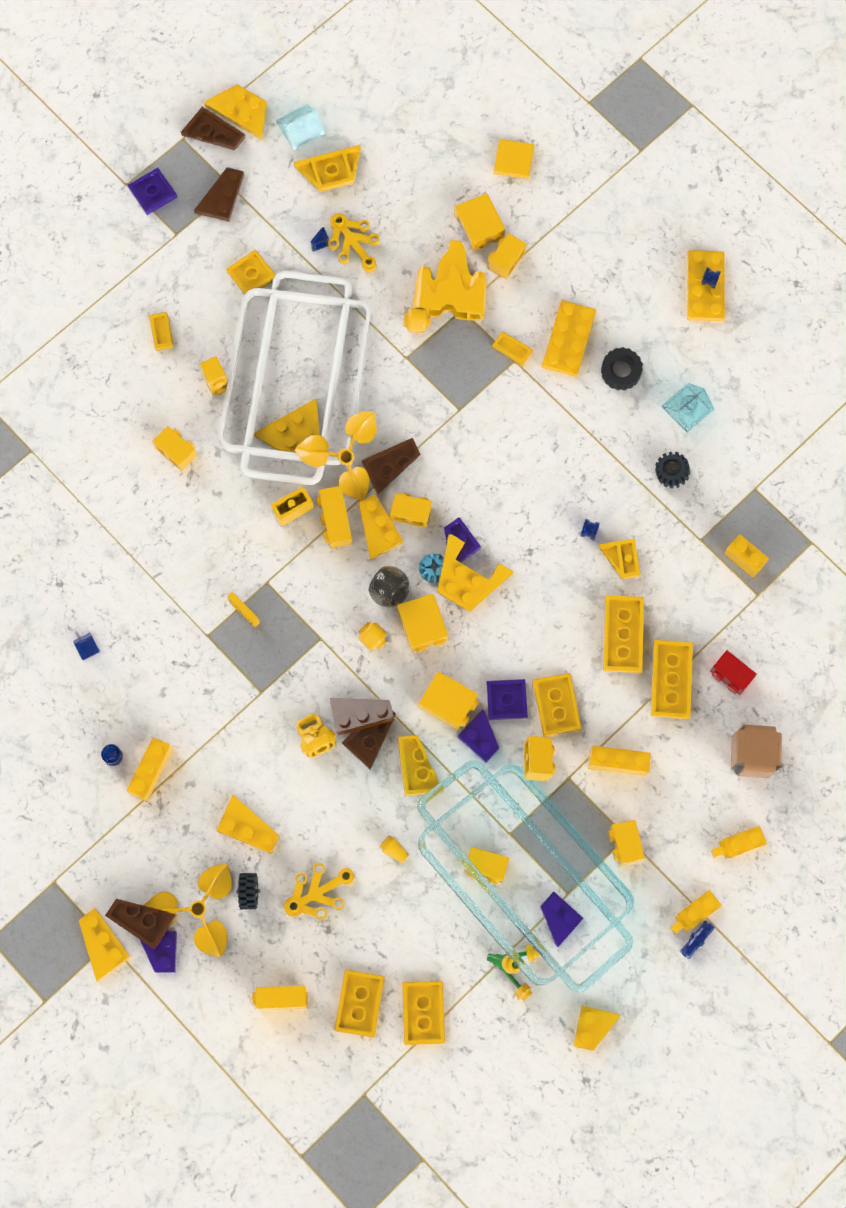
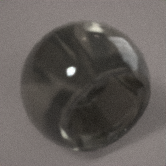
M384 566L372 578L368 588L369 595L376 604L382 607H395L407 598L409 594V579L401 569L394 566Z

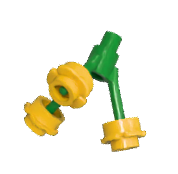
M533 942L525 945L526 951L503 955L489 953L487 956V961L498 966L518 988L514 992L518 997L517 1000L522 999L525 1001L532 994L530 991L532 986H529L527 983L521 986L511 973L516 974L520 970L522 964L520 957L527 956L528 961L534 960L535 962L536 958L540 957L538 945L533 946Z

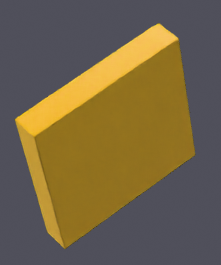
M499 139L493 174L529 179L535 144Z
M256 249L226 269L228 275L244 295L253 288H264L273 282L276 275Z

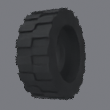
M624 347L609 351L604 357L601 367L602 379H604L606 385L608 384L612 389L623 391L633 388L638 383V380H640L643 371V363L640 356L635 351L633 352L631 349ZM618 361H625L630 365L631 372L626 377H619L614 374L613 365Z

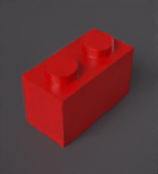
M728 650L724 652L710 670L715 680L722 681L727 685L729 691L738 695L742 694L757 675L756 672Z

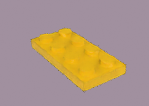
M688 250L687 320L724 321V251Z
M561 300L541 368L577 377L597 309Z
M605 596L603 671L642 673L644 597Z
M653 641L650 717L690 719L693 642Z

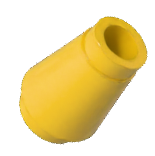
M390 835L379 846L383 853L401 863L409 856V853H407L399 841Z

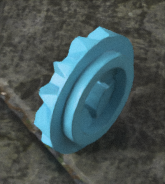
M431 553L425 555L420 561L419 572L424 580L431 583L439 582L444 560L441 554ZM433 561L436 564V566L440 567L437 568L436 575H434L432 569H429V567L432 566Z

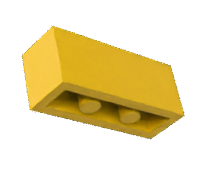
M341 486L320 489L316 500L318 508L322 507L323 514H320L321 525L326 526L327 532H323L325 543H329L330 549L352 545Z
M152 737L126 790L130 795L148 802L173 751L171 745Z
M592 746L589 754L588 769L647 776L650 771L651 753Z

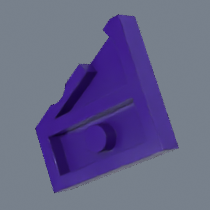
M482 709L461 731L457 738L482 761L487 763L499 750V746L487 715Z
M554 891L540 906L557 948L584 919Z

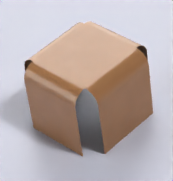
M744 724L732 735L731 768L736 763H744L743 771L738 776L771 777L775 773V769L777 771L781 768L782 733L776 732V727Z

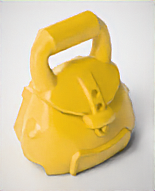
M312 713L298 720L296 728L301 737L300 747L307 757L319 756L336 745V734L332 729L324 726L321 717ZM317 720V724H314V725H312V726L306 728L305 730H303V729L301 728V727H303V726H305V725H307V724H309V723H311V722Z

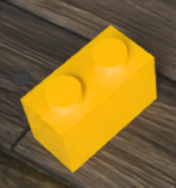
M508 233L505 238L502 237L500 239L497 250L495 252L492 251L487 260L489 261L488 269L507 280L525 254L527 243Z
M217 356L199 363L203 378L212 396L224 394L228 381Z
M167 426L152 441L154 448L180 471H183L197 456L195 445L189 440L185 441L182 438V434L175 428L172 430Z
M303 486L270 504L271 511L281 527L314 509L313 501Z
M395 493L390 519L427 528L432 501H429L426 497H411L408 493Z
M741 534L736 537L724 552V555L752 578L769 560L765 554Z
M528 736L525 740V780L548 781L554 775L555 764L552 757L554 756L555 747L552 745V738Z
M636 820L612 824L608 831L610 842H614L615 850H613L615 862L618 861L619 866L643 861L645 856Z
M471 847L464 872L468 873L467 876L470 878L479 879V877L487 879L486 882L498 885V882L502 883L504 880L509 857Z

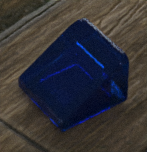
M324 227L310 241L312 252L328 247L329 238Z
M91 633L73 641L82 661L100 652Z

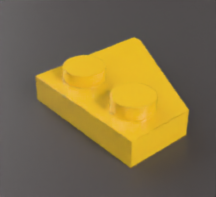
M635 539L599 544V549L621 579L641 577Z
M581 1006L573 1046L594 1051L620 1018V1014Z

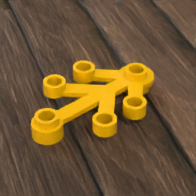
M334 214L330 219V225L334 230L332 238L328 241L329 249L335 251L339 248V236L342 232L345 239L342 252L338 255L339 262L341 264L349 262L350 246H352L362 260V269L367 273L373 272L376 269V260L367 255L359 242L377 246L380 242L379 235L376 233L370 235L352 233L348 228L367 232L370 228L369 222L367 220H361L360 222L348 220L344 214ZM366 224L367 227L363 228L361 225ZM335 242L337 245L332 246L331 243ZM346 256L347 259L342 260L341 257ZM367 261H371L372 264H369V265H368V264H366V262H367Z
M322 863L314 864V874L309 892L301 897L303 885L307 883L308 878L305 873H298L295 877L296 886L293 897L288 898L284 903L286 914L291 917H297L303 913L314 916L318 920H324L327 917L326 909L322 907L315 909L305 906L311 901L332 906L336 910L343 909L345 902L342 898H331L323 896V894L341 884L350 885L354 881L353 871L344 868L339 872L338 877L318 888L321 875L325 872V867ZM316 866H322L323 870L321 872H316ZM344 873L350 874V878L348 880H344L342 878V875ZM301 875L305 877V881L302 883L298 881V877ZM337 900L342 901L341 907L335 906ZM292 903L298 905L296 910L290 909ZM320 910H323L325 912V915L322 918L317 916V913Z

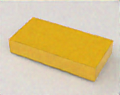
M167 312L149 315L155 350L174 348Z
M503 331L492 345V348L521 366H524L533 353V349Z
M231 592L227 597L229 603L253 627L259 625V618Z

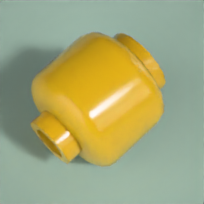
M410 308L404 314V327H406L408 332L424 333L426 327H430L431 316H427L425 309Z
M367 622L358 631L360 642L369 650L375 648L379 650L387 642L385 640L386 631L376 622Z

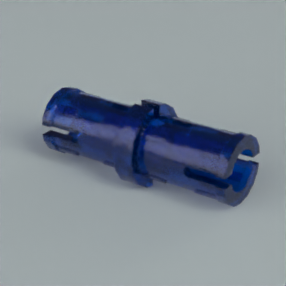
M705 920L699 929L690 935L691 938L680 950L681 954L690 959L696 950L705 944L704 941L715 929L714 926Z

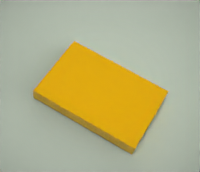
M571 673L533 679L532 683L543 737L582 730Z
M345 970L334 1031L375 1038L385 976Z
M443 981L402 982L404 1045L445 1044Z

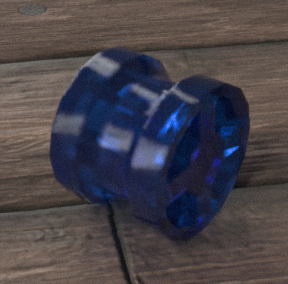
M707 267L701 285L707 284L715 289L721 271H712L711 268Z
M585 518L580 537L587 536L595 541L600 522L593 523Z
M114 744L106 745L101 751L102 759L109 766H116L123 759L122 751Z

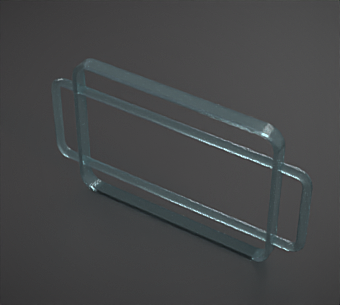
M475 760L468 761L421 797L418 802V812L429 825L418 840V848L421 854L533 984L539 986L548 985L559 976L572 991L584 992L631 950L633 946L632 935L620 921L633 909L634 898L632 893L533 780L524 779V770L521 767L506 765L492 775L482 763ZM469 769H477L486 781L439 819L435 820L426 810V804ZM508 772L517 775L626 900V910L618 918L496 780L498 777ZM488 785L494 788L611 923L563 967L559 965L440 826L443 821ZM434 830L555 971L553 976L543 979L531 970L425 845V836ZM615 927L625 939L624 946L583 983H575L565 970Z

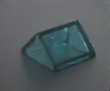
M307 104L276 120V123L293 149L324 134L315 109Z
M691 383L686 384L662 405V408L686 432L690 431L714 410L705 389Z

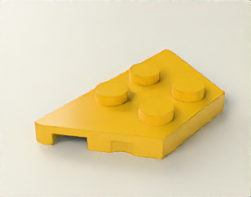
M237 84L204 102L206 108L257 138H263V127L267 110V101Z
M357 145L295 161L294 167L319 192L350 185L355 182L361 146Z
M317 400L310 401L254 432L255 438L264 441L273 449L296 453V446L311 435H319Z

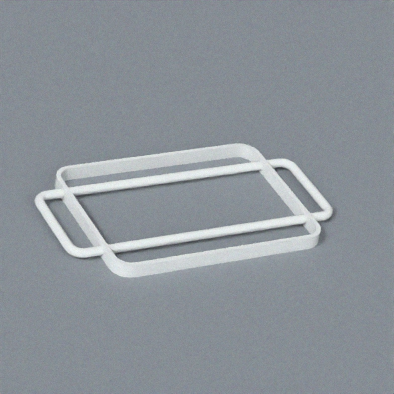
M281 271L275 275L272 289L253 288L244 295L219 428V441L226 451L242 454L241 470L247 477L314 485L321 480L324 471V465L316 467L315 475L308 478L253 471L248 467L250 455L302 461L297 453L251 447L277 299L342 307L322 430V437L327 442L329 440L349 308L360 309L366 314L351 416L356 414L370 325V309L364 302L351 299L352 285L345 278ZM283 278L343 285L345 293L344 298L280 291L279 285ZM254 297H268L270 300L244 446L231 445L225 442L223 437L247 304ZM350 435L347 436V443H346V448H347V449H348V447H349L350 440H351V438H352V436H350ZM327 457L325 465H340L342 463L337 457Z

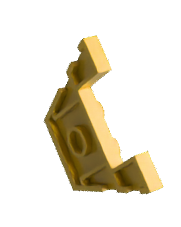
M449 534L437 593L470 612L513 574V571L498 563L489 579L485 578L456 560L465 542Z

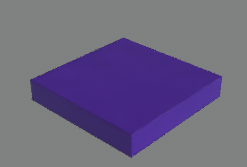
M159 168L127 185L146 215L178 198Z
M525 679L486 682L489 720L528 718Z

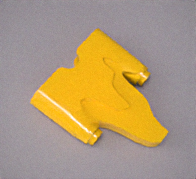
M450 240L448 251L439 261L435 280L432 279L430 267H420L417 273L412 308L425 309L427 316L439 317L443 312L450 311L457 319L474 321L484 319L486 276L481 271L474 272L473 276L470 275L465 248L461 241Z

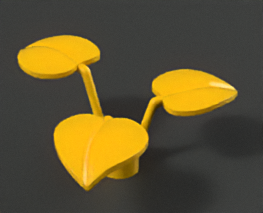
M370 411L359 412L351 416L346 422L345 432L352 436L348 449L342 448L338 453L327 451L329 444L320 435L307 437L295 448L299 458L313 467L325 465L327 455L335 456L342 464L347 465L348 471L343 472L339 477V486H341L344 494L360 501L365 499L370 481L368 473L363 467L357 466L351 469V463L354 460V454L351 450L353 449L355 439L357 442L365 444L372 441L376 435L375 413Z
M227 864L215 865L206 869L200 875L198 888L206 892L201 901H194L190 907L177 908L178 901L169 892L157 893L144 906L177 914L176 912L190 911L193 917H200L204 927L198 928L195 932L194 943L196 947L203 953L221 957L227 945V931L224 925L217 920H213L207 925L203 916L206 912L204 902L209 894L214 899H221L229 894L232 887L229 866Z

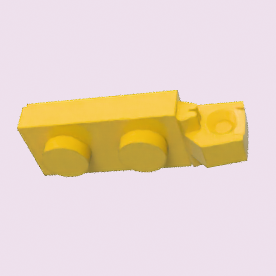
M757 826L723 839L719 842L720 847L712 849L711 853L713 858L724 854L725 859H730L765 846L767 842L761 827Z
M708 890L678 913L675 917L678 922L671 926L670 929L674 934L681 929L687 932L722 905L714 894Z

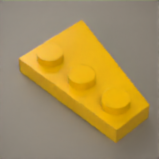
M376 494L359 502L371 561L402 544L403 539Z
M418 735L398 737L397 742L404 796L444 792Z
M232 794L216 831L272 854L279 835Z
M94 908L78 921L93 972L98 982L129 959L130 955L98 910Z

